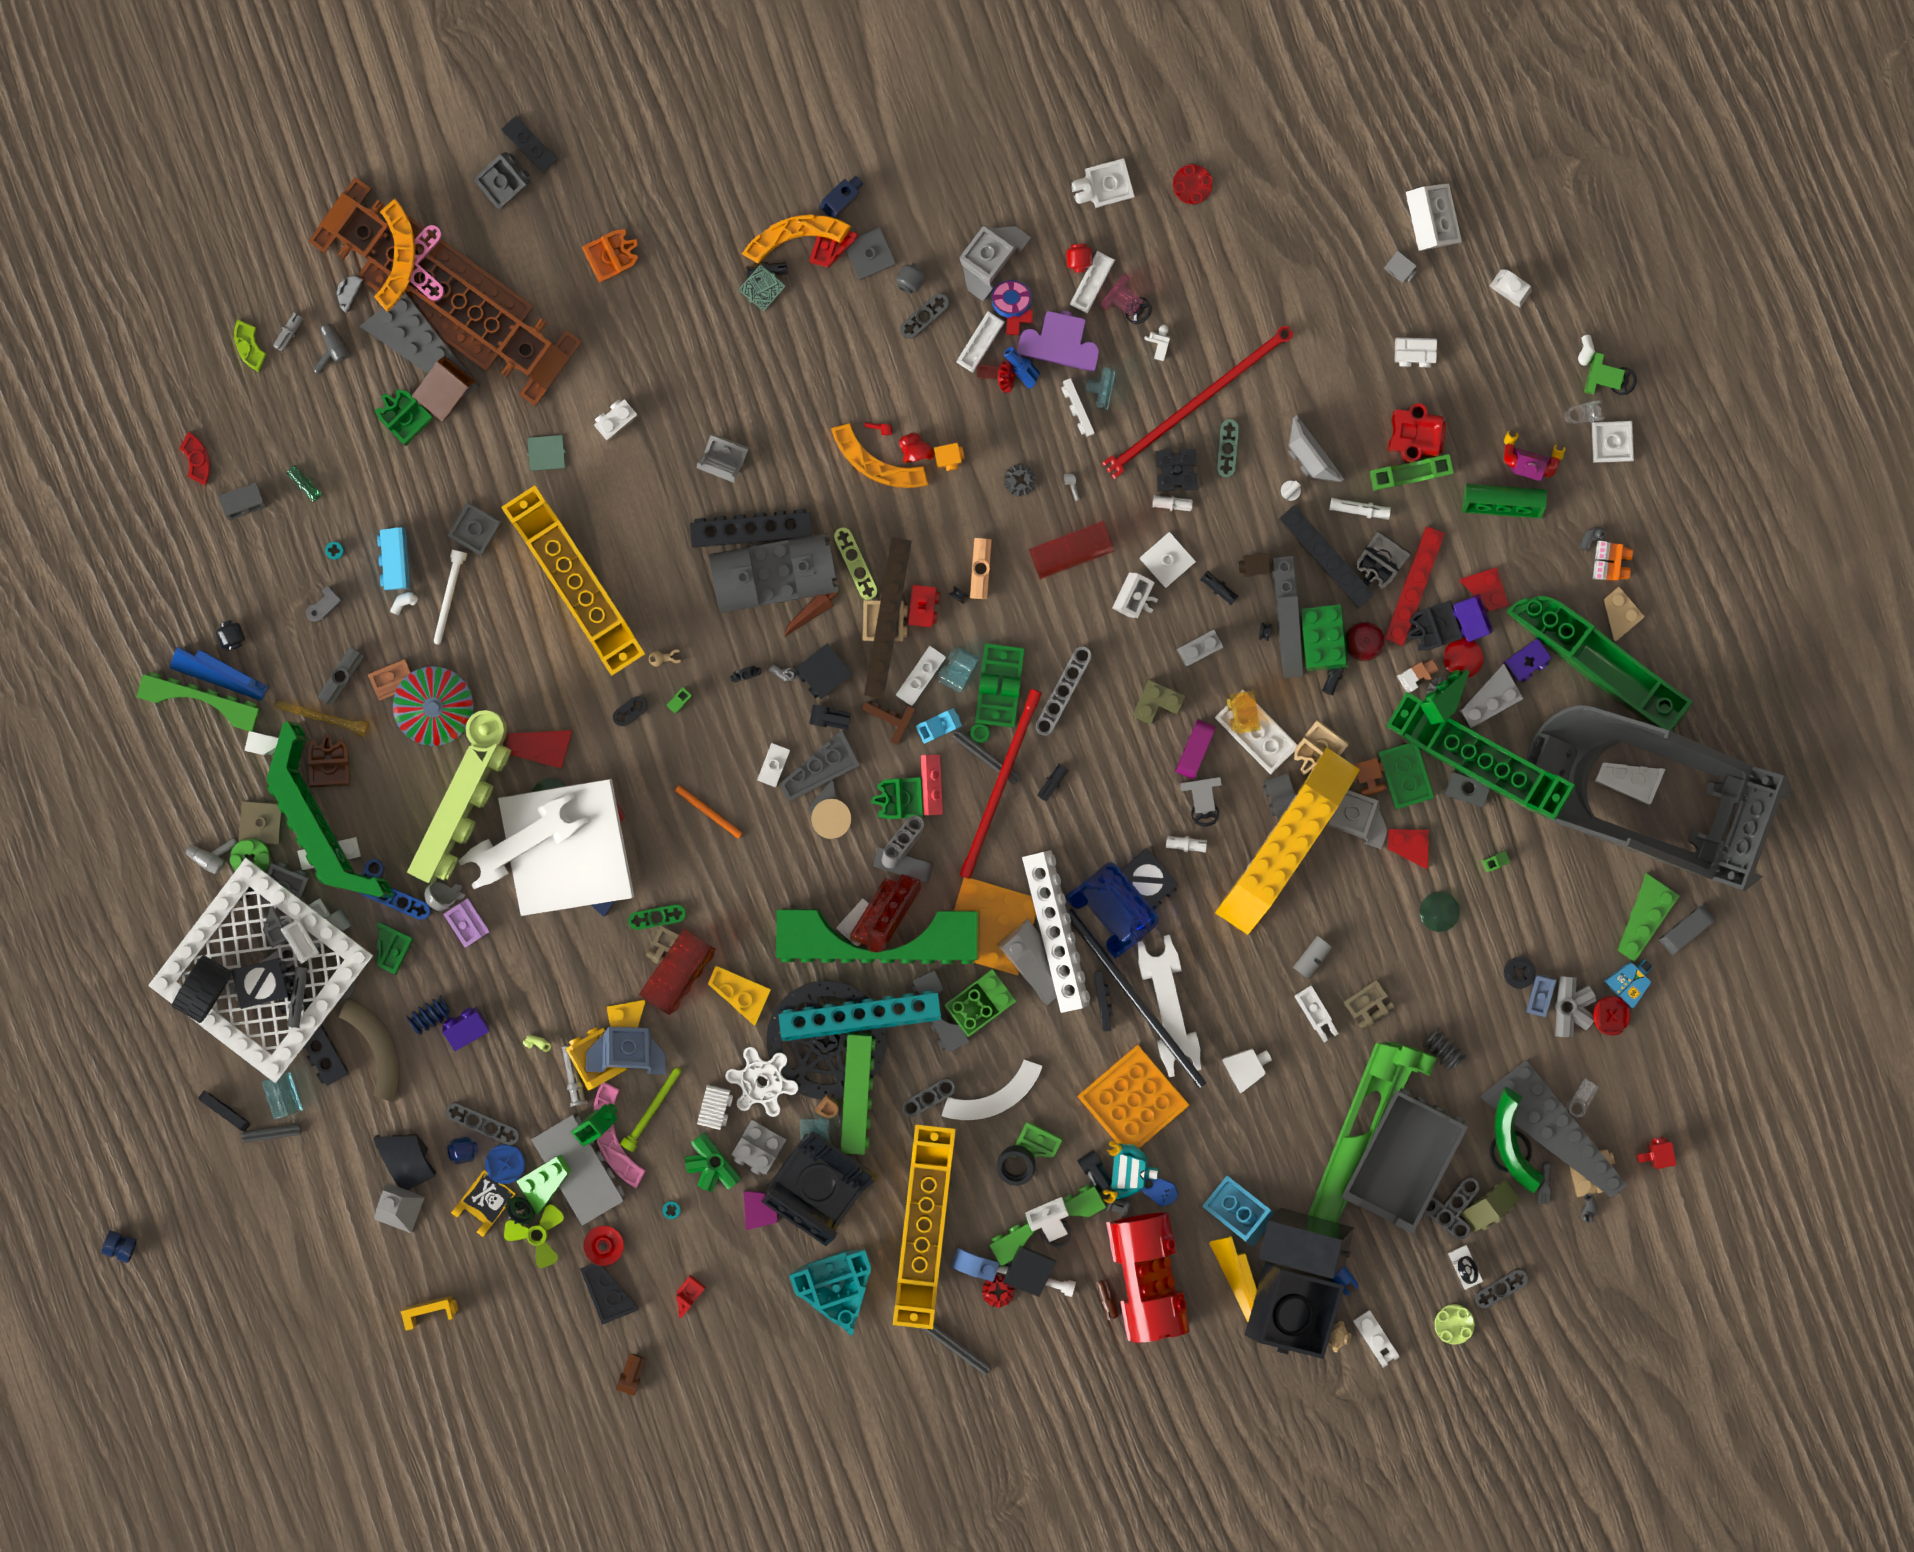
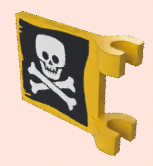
M483 1170L451 1213L458 1218L462 1211L466 1209L483 1222L477 1233L484 1237L506 1208L505 1204L507 1201L514 1197L516 1193L504 1184L493 1181L487 1172Z

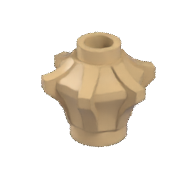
M1339 1321L1333 1325L1328 1342L1333 1351L1338 1352L1342 1346L1348 1345L1351 1340V1333L1347 1332L1344 1321Z

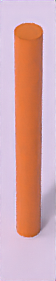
M678 785L675 789L676 793L737 839L743 834V832L682 786Z

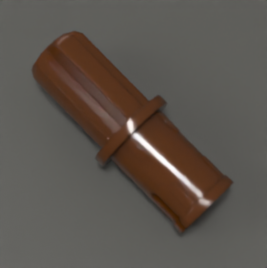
M1098 1281L1096 1285L1101 1298L1099 1302L1103 1305L1106 1319L1110 1320L1111 1318L1119 1317L1114 1303L1115 1297H1112L1108 1281Z

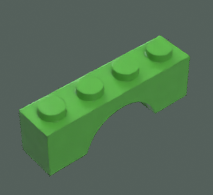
M1450 454L1369 471L1373 491L1454 474Z

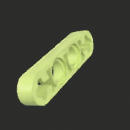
M839 528L834 534L836 544L861 597L865 600H872L877 595V587L850 530ZM841 531L844 534L848 533V543L852 541L854 544L853 546L846 547L844 550L841 548V546H845L843 540H838L837 538L840 536L839 532ZM849 549L856 550L858 554L857 558L853 561L846 558V552ZM858 567H862L866 571V575L862 579H858L854 575V571ZM870 578L871 582H867L868 587L874 588L871 597L863 594L865 587L863 584L859 586L858 582H863Z

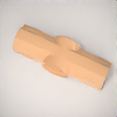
M974 538L970 598L987 599L992 539ZM983 563L986 566L987 570L984 574L976 573L975 566L977 564Z

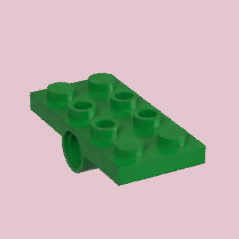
M985 643L975 723L1015 728L1025 648Z

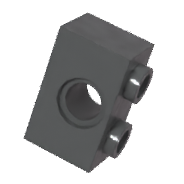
M1456 771V773L1451 772L1444 795L1484 808L1490 788ZM1466 782H1470L1473 785V790L1469 794L1463 791V785Z

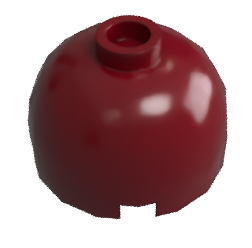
M1370 622L1354 624L1346 633L1347 652L1359 661H1370L1377 658L1385 645L1381 629Z

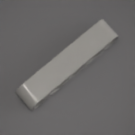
M1079 647L1073 652L1036 722V731L1040 735H1048L1053 731L1091 659V652L1088 648ZM1079 650L1087 652L1088 658L1086 661H1079L1076 654ZM1069 668H1076L1078 670V677L1076 679H1070L1067 676ZM1065 685L1068 687L1069 694L1066 697H1061L1058 694L1059 686ZM1051 703L1059 705L1060 710L1055 715L1048 711ZM1041 721H1048L1050 724L1049 731H1040L1039 723Z

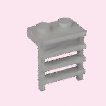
M712 433L705 452L698 461L696 468L734 483L740 474L749 447Z

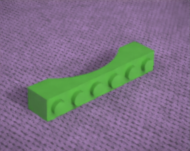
M149 672V675L143 674L137 698L154 703L178 697L199 699L217 708L233 727L250 732L255 731L261 709L256 708V703L245 701V704L237 702L238 698L226 695V698L218 696L219 692L207 689L206 692L199 691V686L188 683L186 687L179 685L180 681L169 678L168 681L160 679V674Z
M1087 1184L1078 1190L1080 1193L1072 1196V1194H1069L1063 1198L1069 1216L1090 1217L1106 1208L1094 1185L1090 1187ZM1027 1219V1223L1022 1226L1018 1223L1009 1228L1010 1232L1003 1236L1000 1233L991 1239L992 1242L989 1245L1001 1266L1012 1261L1019 1246H1024L1027 1239L1035 1232L1031 1230Z

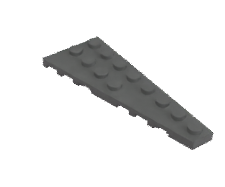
M1527 1060L1480 1096L1483 1101L1496 1110L1505 1086L1522 1096L1514 1121L1516 1126L1589 1180L1610 1198H1613L1628 1186Z

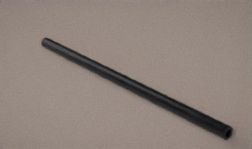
M1070 909L1067 911L1070 915V923L1199 1089L1207 1083L1074 910Z

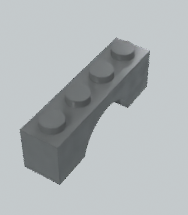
M935 970L914 979V984L911 985L916 996L922 995V992L934 991V993L939 994L943 989ZM920 1003L922 1010H924L925 1005ZM943 1019L929 1022L933 1032L937 1031L940 1039L937 1041L941 1049H946L947 1053L969 1043L966 1034L959 1024L949 1023Z

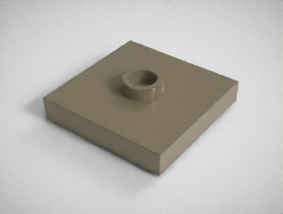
M242 801L239 841L245 838H257L267 844H279L282 813L278 809L277 804Z

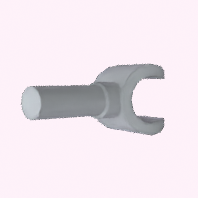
M1064 474L1065 485H1071L1075 501L1080 500L1076 488L1075 475Z

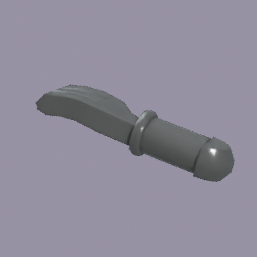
M1548 1161L1542 1164V1175L1545 1177L1538 1188L1537 1204L1550 1203L1548 1183H1550L1551 1164Z

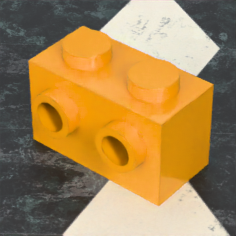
M958 443L934 447L938 469L956 470L959 468L958 465L962 464L961 460L965 459L963 447H958Z

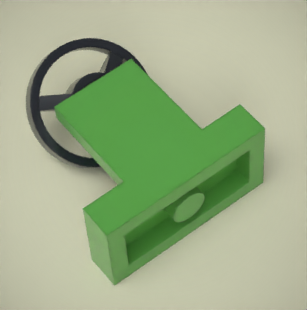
M1596 352L1592 359L1584 393L1594 394L1596 384L1610 387L1618 395L1631 393L1637 383L1634 371L1627 367L1614 368L1603 365L1604 354ZM1632 374L1633 383L1630 389L1627 390L1628 377ZM1621 387L1623 393H1619L1615 389L1620 390Z

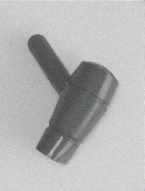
M326 324L320 328L328 349L313 369L316 374L321 373L331 357L335 362H341L349 356L346 344L332 324Z

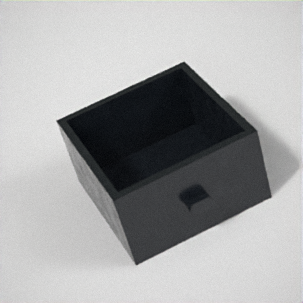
M1280 1208L1267 1222L1259 1259L1333 1279L1345 1266L1347 1258L1350 1257L1351 1251H1349L1354 1227Z
M1265 1262L1245 1336L1258 1343L1277 1347V1352L1288 1355V1351H1293L1324 1359L1344 1285L1326 1277ZM1289 1295H1302L1313 1306V1322L1308 1330L1301 1335H1285L1278 1329L1275 1323L1274 1314L1276 1307L1282 1299ZM1295 1298L1286 1301L1279 1311V1322L1289 1332H1297L1303 1329L1309 1321V1307L1301 1299Z

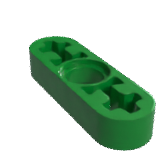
M676 904L637 911L629 916L628 923L635 930L678 923L684 920L686 910L683 906ZM674 908L682 911L679 919L671 916L669 917L670 921L666 922L664 909H668V913L674 912ZM659 911L662 913L663 920L660 923L652 921L651 916L653 912ZM644 913H648L650 925H646L647 921L641 922L640 926L632 923L635 915H638L639 918L646 917Z

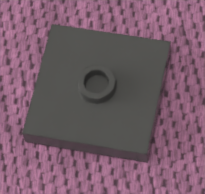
M880 227L858 236L855 242L846 250L859 280L896 265Z
M467 502L447 536L478 555L483 556L502 522Z

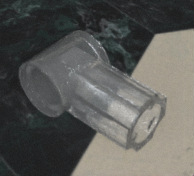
M1584 1078L1572 1099L1567 1103L1566 1110L1572 1117L1584 1116L1587 1107L1600 1087ZM1574 1103H1579L1581 1106V1111L1578 1114H1574L1572 1111Z

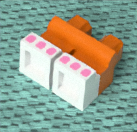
M1597 541L1595 559L1605 561H1595L1593 579L1609 581L1629 579L1631 568L1621 567V560H1632L1633 549L1623 547V544Z

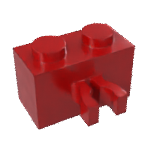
M912 585L908 625L932 628V624L937 623L938 612H934V604H939L940 592H936V587Z
M1663 1136L1652 1138V1142L1647 1143L1649 1152L1636 1154L1637 1162L1650 1161L1651 1166L1655 1169L1676 1166L1672 1142L1663 1138Z

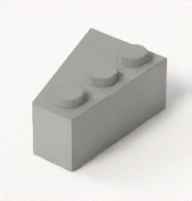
M1504 664L1498 667L1491 677L1459 710L1468 728L1476 726L1523 699Z

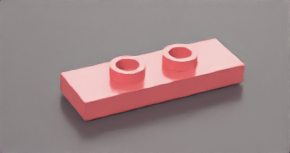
M940 754L921 755L924 815L943 814Z

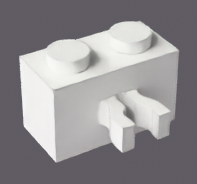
M1129 572L1112 608L1132 618H1138L1142 608L1152 613L1153 609L1149 608L1145 602L1152 601L1157 603V598L1148 596L1155 582L1138 573Z

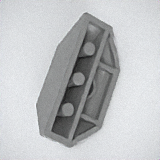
M1297 415L1293 417L1288 445L1291 450L1288 453L1294 461L1298 459L1302 464L1300 469L1305 476L1308 477L1310 475L1312 479L1342 482L1344 480L1343 476Z

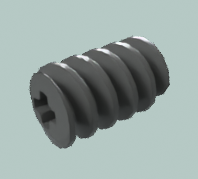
M1437 1027L1425 1039L1423 1047L1430 1045L1431 1047L1428 1052L1436 1051L1435 1057L1442 1058L1439 1064L1447 1063L1446 1071L1451 1068L1454 1069L1466 1058V1055L1460 1056L1461 1049L1454 1051L1456 1044L1449 1045L1451 1039L1449 1037L1443 1039L1445 1033H1438L1440 1027Z

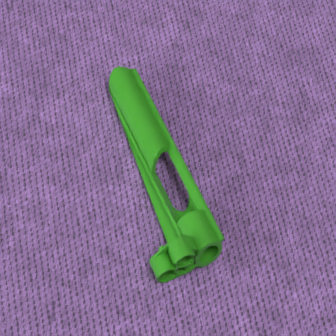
M1396 1042L1375 1044L1308 1215L1336 1223L1339 1221L1348 1203L1347 1200L1341 1197L1396 1090L1404 1089L1412 1071L1416 1073L1419 1071L1430 1076L1437 1057L1417 1048L1408 1047ZM1379 1091L1381 1101L1369 1131L1361 1135L1349 1136L1363 1099L1369 1093Z

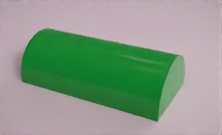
M1465 483L1462 513L1541 519L1546 509V489Z

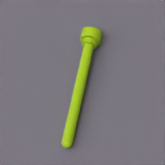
M674 1068L631 1135H628L626 1138L624 1137L620 1145L631 1152L635 1151L638 1137L681 1074L680 1068Z

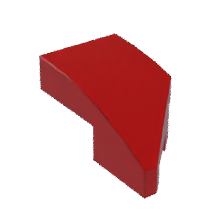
M691 1274L677 1291L676 1301L678 1302V1315L680 1318L684 1316L706 1288Z

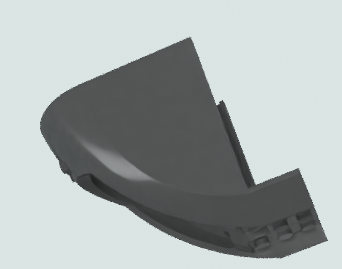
M1579 705L1569 707L1549 718L1534 736L1525 759L1537 767L1576 785L1556 820L1545 817L1546 819L1632 852L1744 891L1763 877L1756 874L1755 870L1781 798L1791 800L1786 776L1754 767L1670 730L1591 706ZM1619 742H1624L1721 777L1720 782H1709L1705 793L1721 798L1709 835L1691 830L1688 841L1696 847L1695 853L1604 821L1593 815L1588 804L1587 783L1594 763L1604 751ZM1736 803L1739 804L1737 812L1735 809ZM1735 815L1733 824L1729 832V822L1731 818ZM1729 832L1726 842L1723 841L1724 836H1726Z

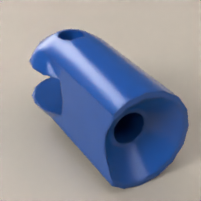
M1346 1266L1332 1279L1344 1285L1343 1294L1351 1295L1345 1288L1350 1282L1357 1290L1359 1288L1358 1282Z

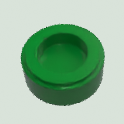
M978 723L971 728L970 736L975 742L984 743L990 737V730L985 724Z

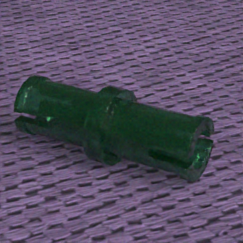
M296 465L286 472L297 484L298 490H302L313 503L322 496V493L311 483V479L309 477L306 478Z

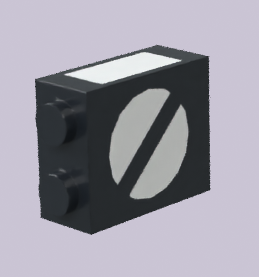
M1147 848L1116 874L1147 910L1152 909L1154 911L1162 904L1160 901L1165 896L1169 898L1177 891L1175 888L1178 885L1177 882Z
M281 958L231 970L241 1009L291 997L292 986L289 980L286 981L285 973H287L285 961H281Z

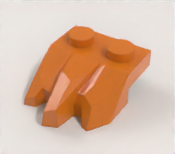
M625 229L612 231L582 246V250L599 283L629 269L638 259L637 255L630 253V250L638 246L637 239L624 240L623 237L626 235Z

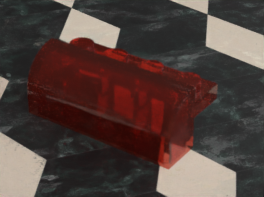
M1104 521L1028 549L1039 580L1115 552Z
M904 874L900 876L897 882L884 878L850 933V940L867 945L870 952H882L921 890L920 880Z
M684 928L639 995L666 1014H672L679 1008L682 998L690 992L691 985L695 979L701 976L706 963L712 960L716 948Z

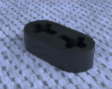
M638 696L626 702L614 712V723L619 726L628 725L646 711V700ZM635 700L643 702L641 706L643 709L641 711L639 709L633 712L630 710L634 707ZM629 711L630 714L625 717L626 722L617 721L619 712L624 714Z

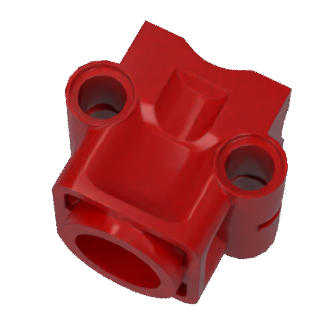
M1420 403L1412 405L1407 411L1398 409L1393 411L1391 420L1393 434L1388 442V452L1401 453V458L1406 463H1413L1421 456L1437 457L1438 453L1442 454L1446 434V421H1443V416L1427 414L1426 407ZM1413 409H1418L1420 411V418H1415L1413 416ZM1411 448L1415 451V458H1410L1407 455V449Z

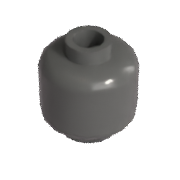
M915 263L904 265L896 277L897 287L908 294L918 292L926 278L922 272L923 268Z

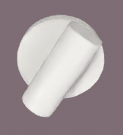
M1296 480L1287 481L1281 487V495L1288 501L1296 500L1300 496L1301 485Z

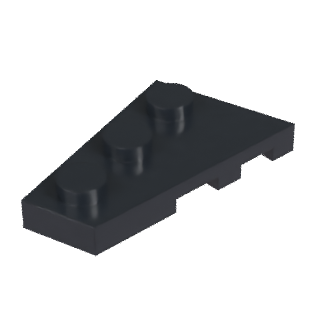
M592 1263L580 1268L602 1325L639 1310L637 1305L603 1266Z

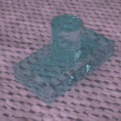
M1103 367L1101 382L1087 380L1086 383L1087 392L1098 393L1096 407L1099 409L1108 410L1115 376V370Z

